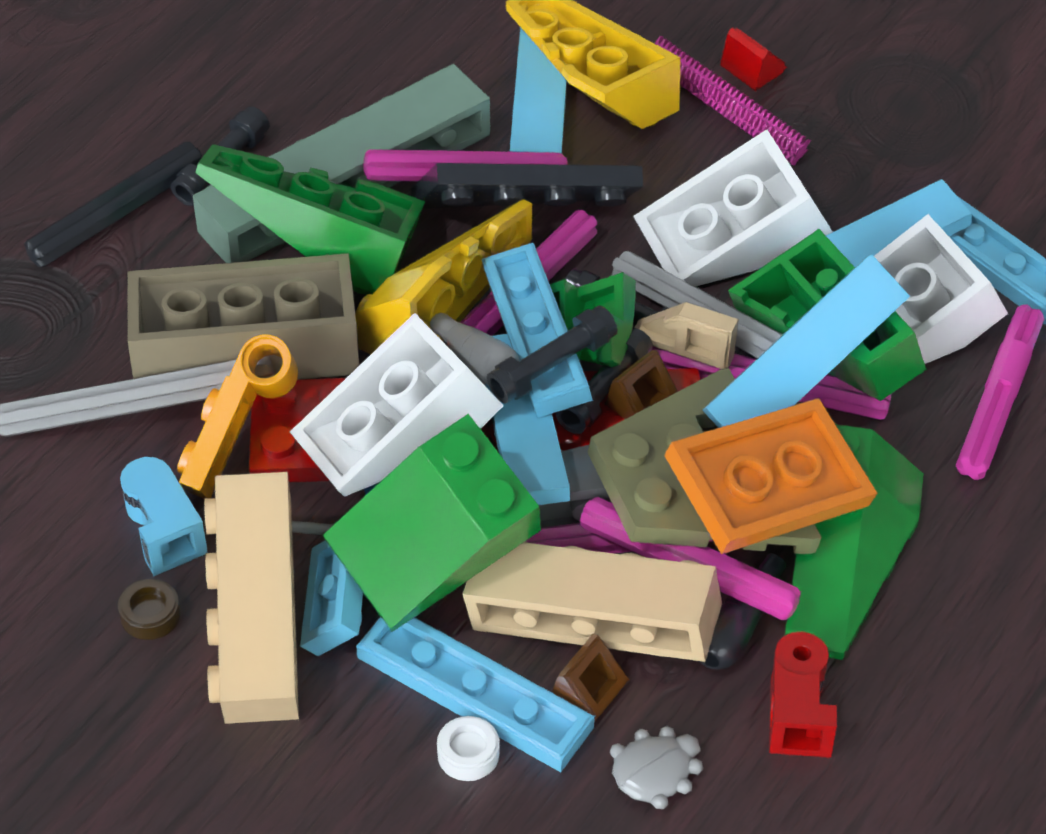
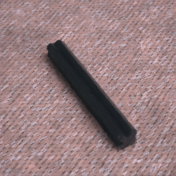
M190 141L179 144L27 239L24 244L27 256L38 267L49 265L169 189L171 183L177 178L176 175L187 164L191 163L196 166L202 159L200 150Z

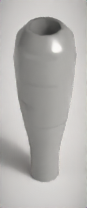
M438 313L431 319V330L446 342L452 352L484 384L488 385L487 374L495 369V365L511 356L520 361L517 352L508 344L477 328L457 322L446 313Z

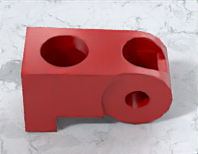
M803 631L792 632L783 636L777 643L774 655V668L771 675L769 753L828 758L832 756L837 729V705L820 704V694L824 686L829 653L825 643L814 634Z

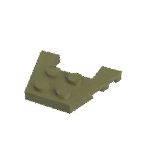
M729 368L721 369L591 437L587 453L631 542L707 547L709 540H713L664 455L671 442L704 433L702 428L716 426L702 409L735 379ZM813 524L742 547V549L765 551L767 544L793 545L794 553L811 554L816 553L822 537Z

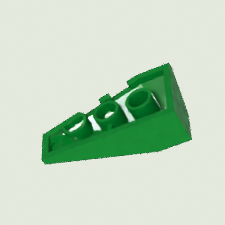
M214 144L211 145L199 161L195 172L305 257L349 253L352 290L363 295H373L388 277L398 272L425 204V201L362 179H358L355 188L332 183L328 180V172L310 167L309 172H298L296 174L285 172L283 165L276 159Z
M835 424L878 494L868 507L814 524L822 538L816 553H796L792 585L800 590L801 595L795 612L787 619L785 635L801 631L814 634L827 646L829 658L843 660L869 614L873 600L886 578H889L896 565L897 557L906 541L910 540L918 526L924 473L874 430Z

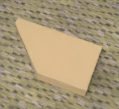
M685 302L638 320L634 328L644 331L650 337L654 347L725 369L729 368L734 358L739 319Z

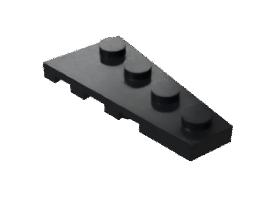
M436 163L411 188V196L425 201L423 209L492 205L510 206L522 199L532 204L544 203L548 206H565L574 204L576 201H595L597 206L609 207L625 204L628 197L643 187L642 166Z

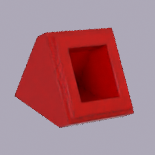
M737 27L735 29L731 28L727 33L720 66L754 91L782 74L787 68L784 61Z

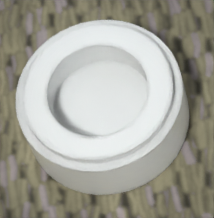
M463 716L451 720L441 729L437 739V756L441 768L449 776L462 781H475L489 775L497 766L500 755L499 736L495 728L486 720L474 716Z

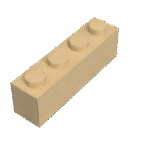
M288 472L215 476L216 498L205 499L207 535L216 534L217 553H206V581L208 590L217 589L218 608L207 609V637L209 646L219 645V665L208 666L210 703H220L225 724L299 719L292 511Z
M526 541L469 579L463 591V598L473 630L578 645H584L591 635H599L608 649L706 662L713 632L722 606L716 566L702 565L690 560L677 562L645 558L633 553L613 554L584 550L576 546L557 547L533 544Z

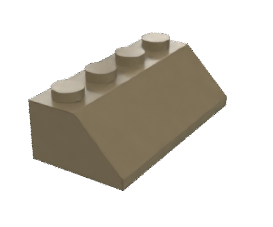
M349 253L128 271V348L133 379L237 360L244 344L258 335H272L281 339L286 344L298 367L297 380L350 375L359 366ZM269 355L275 376L282 367L283 359L276 355Z

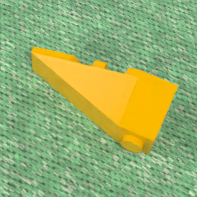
M573 0L506 1V11L572 86L607 110L641 129L652 126L679 111L681 57Z
M522 199L388 277L373 295H366L359 303L355 313L359 349L371 355L414 313L430 329L431 319L438 313H446L455 321L460 322L490 288L481 259L529 244L532 240V203Z

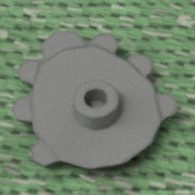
M669 726L661 728L659 737H651L647 730L640 729L634 734L635 741L629 743L626 747L619 743L612 745L610 754L614 758L612 774L620 790L634 800L650 802L656 809H664L668 805L667 797L673 796L676 791L683 794L692 791V782L687 779L689 773L699 774L703 770L702 761L694 758L701 751L698 739L689 734L675 739L676 734L673 728Z

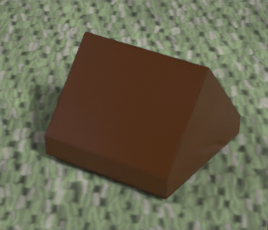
M657 350L648 352L612 381L605 405L624 419L678 392Z
M591 635L557 676L552 693L595 716V722L629 679L599 635Z

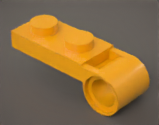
M258 335L248 340L242 347L230 376L225 377L221 389L213 388L209 393L201 413V420L206 421L197 442L192 440L188 442L178 463L177 471L182 474L179 483L189 493L203 499L212 497L215 490V476H221L256 395L258 394L266 398H277L287 394L294 387L298 378V367L288 347L281 339L272 335ZM276 355L283 359L282 367L275 376L270 378L255 376V367L263 357Z

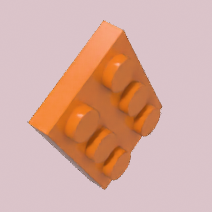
M819 398L671 442L664 455L721 554L868 507L878 494Z

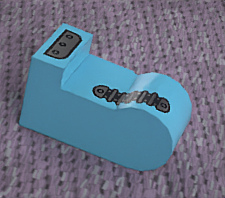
M143 457L128 463L120 476L128 516L134 522L144 525L138 529L144 559L152 574L156 576L208 553L203 521L170 467L163 460L156 457Z

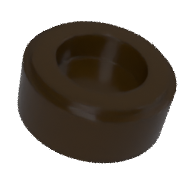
M158 579L139 580L129 585L119 598L118 610L121 624L125 631L135 638L142 640L161 638L169 634L179 622L180 606L178 595L175 589L167 582Z

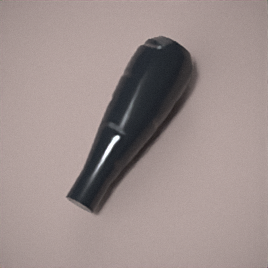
M771 553L765 557L757 569L779 579L786 569V563L779 555ZM728 596L722 603L706 662L700 661V663L713 670H723L734 665L749 643L763 615V611Z

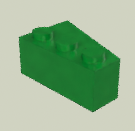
M817 229L729 289L728 292L735 309L784 334L855 267L820 229ZM894 311L834 367L829 374L881 401L924 372L926 366L915 332Z

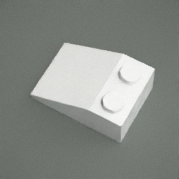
M768 130L763 131L633 216L663 269L695 287L758 270L817 229H820L825 235L833 232Z
M929 214L874 256L910 295L895 311L915 332L925 364L966 347L1008 314L991 282Z
M414 313L296 425L290 433L336 489L346 497L382 481L420 445L468 413L481 429L504 405Z

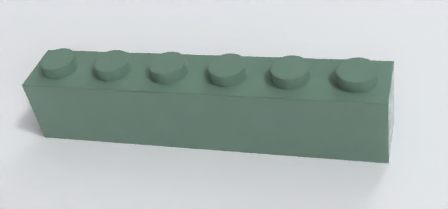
M452 64L390 96L384 97L349 117L342 118L337 123L305 139L297 141L293 145L269 156V158L280 162L285 172L294 174L309 172L311 167L327 171L328 180L332 183L355 188L358 179H362L389 188L401 181H371L364 175L363 160L366 151L370 149L460 151L490 135V98L455 64ZM212 185L193 195L197 231L225 263L247 262L286 242Z

